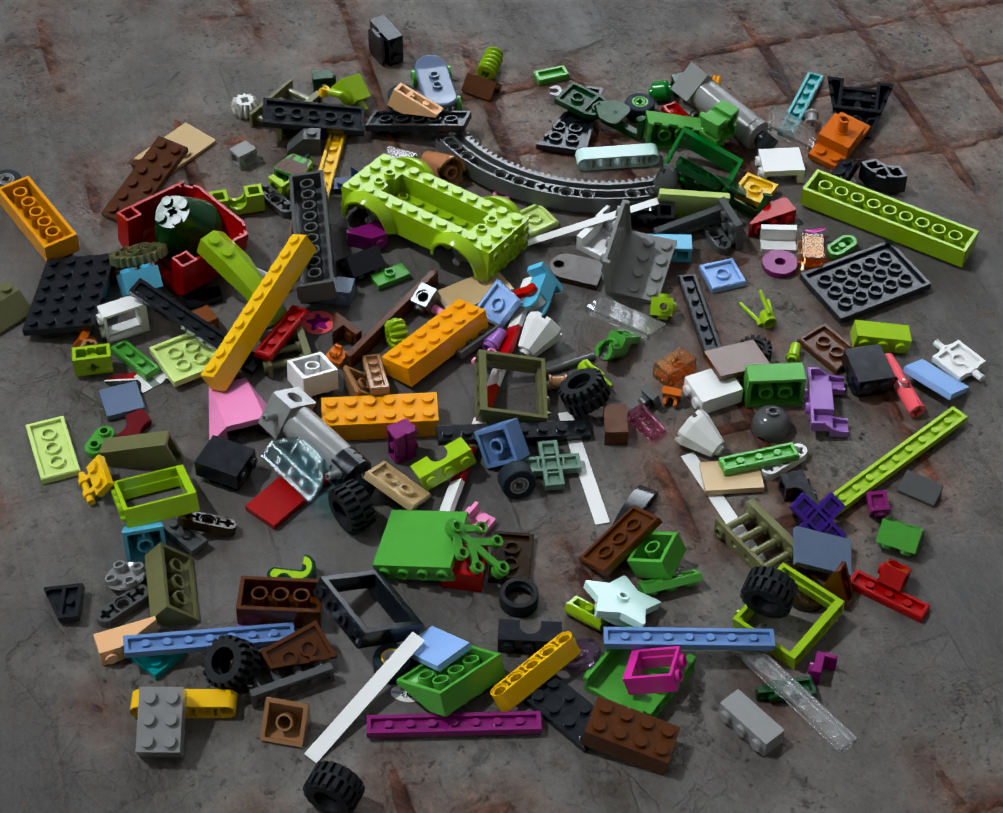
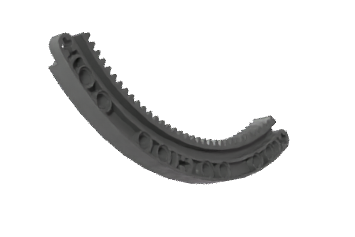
M466 130L457 133L455 136L447 137L442 135L435 139V148L438 152L458 156L464 161L466 170L463 174L496 192L532 204L568 211L599 213L606 205L610 206V212L616 211L617 206H621L623 199L639 201L641 203L657 198L649 194L650 187H654L653 181L656 175L653 178L648 176L647 180L642 177L641 181L635 178V181L628 179V182L622 180L620 183L617 180L614 183L610 180L607 183L604 180L600 183L597 180L593 183L590 180L584 182L583 179L577 181L576 178L573 181L570 178L564 180L562 176L560 178H557V175L550 177V174L545 176L544 172L537 174V171L531 172V169L519 168V164L514 166V162L508 163V160L503 161V157L498 158L497 154L493 155L492 151L488 152V149H484L483 145L480 146L479 142L476 143V140L472 139V136H469Z

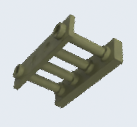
M292 79L282 84L281 87L268 97L287 99L291 95L302 101L322 103V97L318 96L319 91L316 90L310 96L293 89ZM263 102L249 113L250 127L252 128L259 122L262 123ZM274 128L276 129L277 139L283 141L295 131L292 129Z
M270 322L265 330L273 329L275 325ZM302 324L291 337L293 340L296 339L295 344L285 345L278 353L283 354L297 351L301 353L298 357L274 362L264 360L262 362L264 373L268 372L270 380L273 379V369L287 367L288 360L312 354ZM262 335L258 340L259 345L266 336Z
M754 498L746 502L745 514L725 524L719 517L715 519V535L722 539L750 569L756 566H770L774 568L787 559L793 561V537ZM749 520L757 526L739 537L732 531ZM761 533L770 539L752 550L745 544V542ZM774 546L783 552L766 563L758 557V555Z

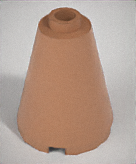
M426 151L421 156V160L427 163L436 177L456 186L462 181L463 177L461 176L466 168L464 161L460 157L434 151Z

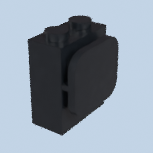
M385 15L370 19L368 41L371 55L380 65L386 62L389 67L403 62V35Z
M880 344L844 349L841 363L846 372V382L854 396L884 394L887 390H892L895 375Z
M213 435L194 464L197 476L209 479L212 486L235 492L246 482L252 469L256 467L258 459L256 458L255 449Z

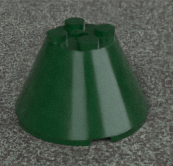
M177 195L165 196L155 212L154 241L167 244L168 254L164 257L172 261V257L184 251H188L195 258L200 256L197 253L200 239L213 230L222 231V218L217 208L211 202L202 198Z

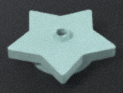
M625 575L610 583L586 580L583 587L595 601L594 617L603 618L617 626L627 627L631 625L633 627H644L645 615L658 610L661 601L638 591Z

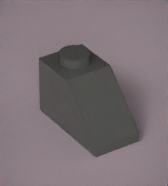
M303 128L288 141L287 155H304L306 153L321 155V128Z

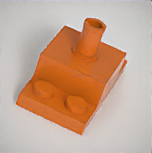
M843 112L839 114L834 113L819 132L817 143L808 153V158L834 170L840 159L850 157L869 132L871 126Z

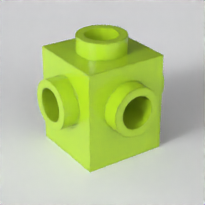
M659 293V297L651 296L650 315H657V319L668 320V316L672 317V313H676L677 302H673L670 294ZM662 303L667 305L666 310L660 309Z

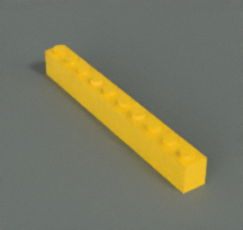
M292 234L288 239V242L271 265L260 285L252 294V297L224 337L209 363L205 366L200 376L211 390L226 392L317 249L307 235Z

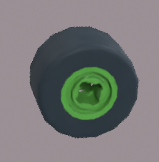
M634 93L625 100V104L630 107V113L626 118L631 122L638 123L636 121L638 116H645L646 110H655V101L648 94Z

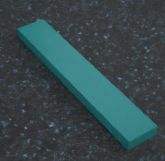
M812 72L807 73L778 128L777 134L794 138L804 119V112L809 109L823 82V75Z

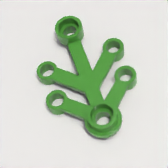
M456 518L449 519L445 524V533L448 537L453 538L456 559L463 561L469 556L471 562L470 570L473 574L478 575L484 570V564L478 559V555H480L492 566V575L496 579H503L509 573V565L505 561H498L483 548L492 547L498 549L503 544L502 537L494 535L492 538H472L467 533L483 535L488 530L485 522L479 521L476 525L462 524ZM462 540L467 544V548L463 547Z

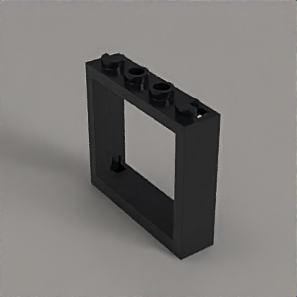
M379 569L321 576L313 591L314 595L357 649L384 645L386 643L404 642L412 632L418 635L423 626L421 620ZM367 588L395 624L366 628L338 592Z

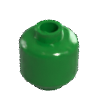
M667 80L652 82L651 88L648 89L649 95L656 103L669 101L671 96L674 95V92L670 89L672 83H669Z

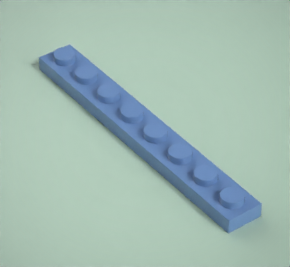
M294 623L123 636L125 658L206 652L208 651L206 648L208 645H212L214 639H218L221 635L226 636V634L248 640L255 645L254 647H267L295 632Z
M603 627L604 649H649L680 646L681 650L775 651L774 629Z

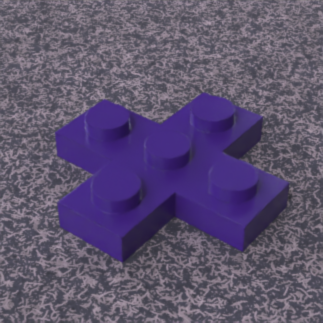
M829 492L818 505L805 493H801L789 506L802 520V523L799 525L800 527L843 538L846 536L833 522L835 517L845 508V505L832 492Z

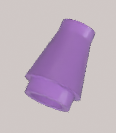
M498 327L496 331L483 340L482 349L488 350L493 348L498 352L507 335L506 331Z

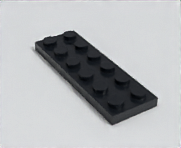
M263 97L262 127L292 130L321 128V132L364 136L365 110L364 107Z
M373 111L365 124L366 131H372L373 133L388 131L389 133L404 131L405 133L413 131L421 133H461L465 131L472 118L471 111H442L434 118L402 114L398 111Z

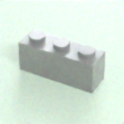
M739 689L720 702L718 712L720 719L725 724L731 726L736 734L744 738L756 752L765 757L783 743L785 730Z

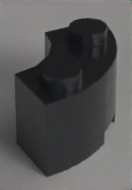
M877 158L862 161L858 176L865 186L890 194L905 192L908 177L900 165H886Z

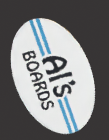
M399 685L391 689V695L395 699L402 702H417L415 698Z

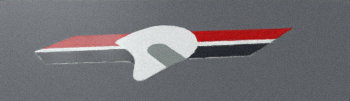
M162 369L159 374L147 381L137 373H119L104 381L108 386H117L136 381L137 385L141 386L142 393L160 384H171Z

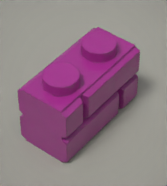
M406 418L398 421V423L387 426L388 455L397 465L405 462L406 459L410 460L416 457V448H418V442L415 437L418 434V430Z

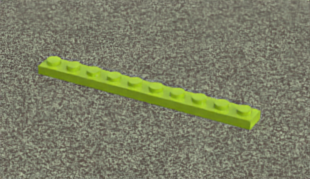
M952 406L833 492L845 505V508L837 516L866 496V492L873 491L964 424L968 416Z

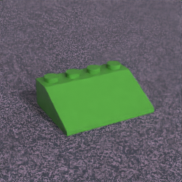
M471 645V650L441 672L420 664L398 678L396 682L430 712L446 717L459 707L467 704L475 696L482 694L490 686L497 684L506 675L500 653Z

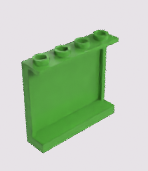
M391 510L373 562L374 570L379 569L386 579L455 581L456 578L453 573L456 561L453 538L448 537L445 533V524L451 518L460 520L462 524H472L469 513L461 511Z
M607 649L604 655L601 654L597 658L595 666L586 671L583 680H585L584 690L596 697L601 696L657 718L676 692L629 695L623 682V676L631 651L637 649ZM690 653L686 656L687 667L684 668L683 681L680 682L679 689L695 670L696 656ZM671 667L647 668L643 675L669 674Z

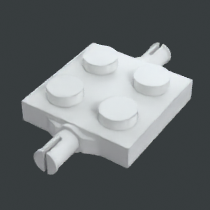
M938 339L933 342V346L940 351L932 356L931 361L944 372L960 382L968 376L975 377L979 382L984 380L985 375L978 370L985 366L986 360L961 341L957 340L949 345H944Z

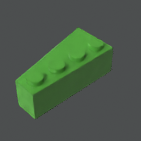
M646 110L645 143L656 144L658 149L672 148L683 126L700 135V118Z

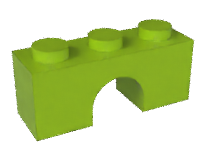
M261 183L243 186L244 192L238 198L228 197L226 189L209 192L210 195L236 215L265 210L264 193Z
M462 437L444 446L447 452V456L444 459L435 462L426 456L410 465L416 480L423 489L428 491L477 463L471 448Z

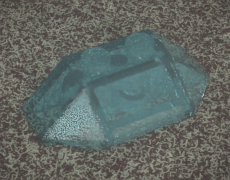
M301 437L271 440L261 457L312 503L323 487L326 459Z

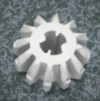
M245 93L243 95L238 94L231 102V110L235 117H239V119L246 118L247 120L249 113L260 104L257 97L252 96L251 93L248 95Z

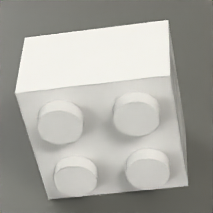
M322 352L288 360L287 380L293 387L299 386L307 395L313 397L314 395L338 389V369Z

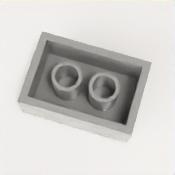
M139 687L135 753L139 757L183 758L187 692L184 687Z

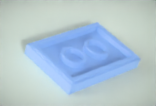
M924 359L908 364L903 369V373L948 400L966 393L969 386Z
M431 626L418 635L425 641L413 653L411 659L441 672L472 648L470 642Z

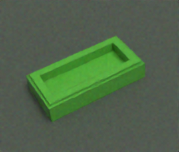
M562 65L534 71L533 77L537 84L541 86L569 80L570 74L565 66Z

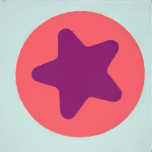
M314 311L309 313L302 326L309 333L324 334L332 329L333 316L325 311Z

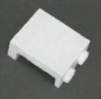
M799 147L758 149V156H755V166H758L757 172L759 177L767 179L770 176L794 175L796 183H803L805 167Z
M603 222L586 227L577 235L576 249L600 261L602 252H606L607 249L605 247L606 239L608 236H611L612 232L603 228Z

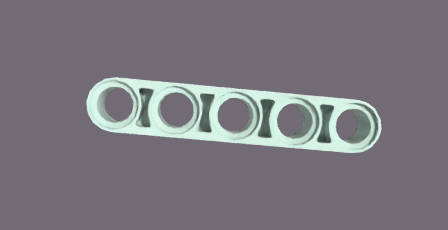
M653 143L580 148L575 152L577 166L582 171L654 166L660 162L658 148Z

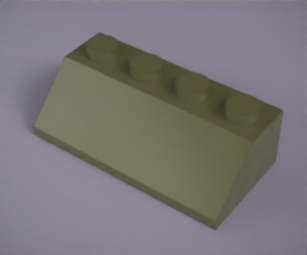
M9 281L0 285V335L26 320L30 305L21 291Z
M160 542L145 555L150 617L155 616L157 623L166 627L197 623L199 621L192 556Z

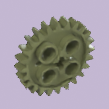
M141 242L120 248L108 256L112 267H137L145 263L158 261V259L167 256L168 248L167 244L160 242Z

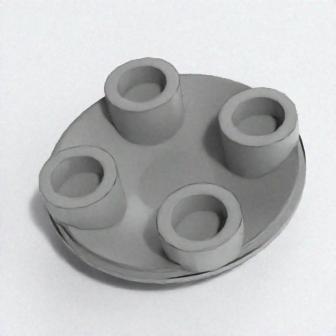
M123 560L114 562L113 568L105 577L106 585L113 590L119 591L136 587L146 576L144 564L142 562H125Z

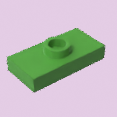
M402 263L370 275V280L378 290L410 278L409 271Z

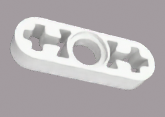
M799 443L794 444L800 455L797 461L760 468L762 478L769 481L774 480L780 474L786 473L804 462L807 457L806 446Z

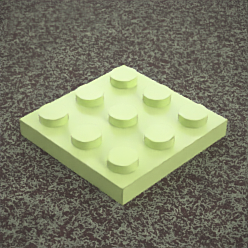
M188 333L149 347L150 354L174 387L200 378L205 366L215 353L213 349Z

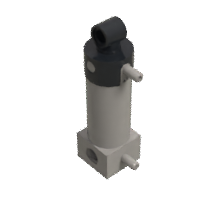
M299 386L273 392L258 423L275 439L287 437L326 473V480H332L337 485H340L349 479H354L365 488L371 498L376 487L363 478L365 473L371 469V462L353 446H350L313 412L316 402Z

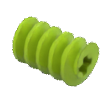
M488 47L485 50L477 67L478 76L492 81L495 79L503 62V52L499 48Z

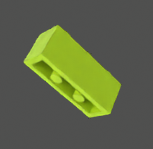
M855 320L850 331L852 348L880 344L883 352L907 354L912 342L909 325Z

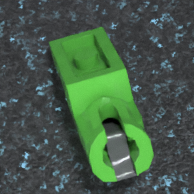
M628 329L610 330L607 339L601 340L596 345L595 354L604 361L612 362L615 358L624 357L628 353L631 344H638L640 342L641 336Z

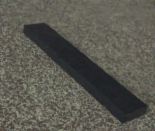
M696 273L678 275V282L702 352L721 347Z

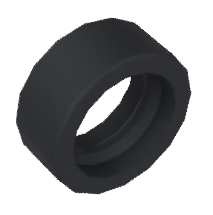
M521 577L505 581L499 592L501 609L504 613L517 618L532 614L537 609L539 603L537 586L529 579ZM522 591L529 594L531 599L526 603L517 604L509 601L507 596L512 592Z

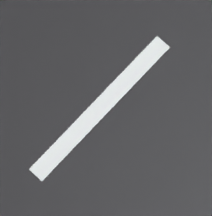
M654 198L630 206V212H636L659 204L658 200ZM616 211L527 239L528 246L617 218L615 216Z
M569 412L558 413L560 421L575 420L574 416ZM567 440L571 453H579L582 472L578 473L595 525L609 523L610 521L582 440Z
M692 452L681 456L704 490L699 469L700 460L696 454ZM723 494L707 495L726 524L738 518ZM743 524L732 530L738 537L748 532ZM753 539L745 542L751 550L758 547ZM763 553L758 555L762 561L767 560Z
M412 632L304 754L317 763L425 640Z

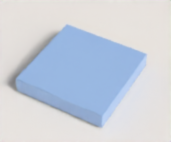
M733 258L699 265V271L712 294L746 286V280Z
M497 279L478 304V307L486 310L487 319L500 324L501 328H503L523 301L501 280Z

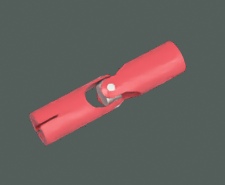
M886 353L885 356L895 375L894 390L912 418L921 416L926 410L924 404L906 378L894 355Z

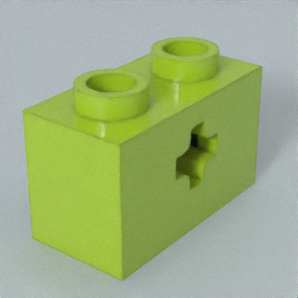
M110 343L72 347L75 377L113 372Z

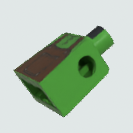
M307 153L302 157L290 154L274 166V175L286 182L289 180V175L312 172L313 158Z

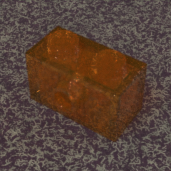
M680 346L654 363L653 377L664 386L672 387L677 385L686 376L692 375L695 372L697 358Z

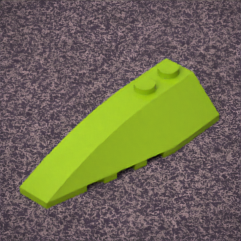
M213 230L200 239L197 253L249 301L263 279L251 258L222 231ZM282 305L271 320L273 325H276L286 313Z

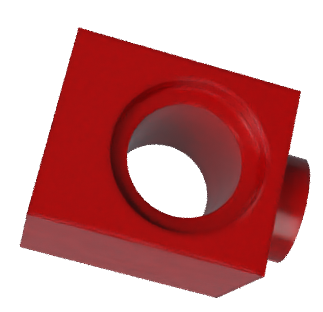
M890 558L879 566L877 573L880 575L877 581L900 592L906 587L913 569Z

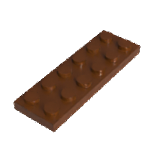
M158 136L101 212L102 216L117 223L116 212L158 193L189 152L188 148Z

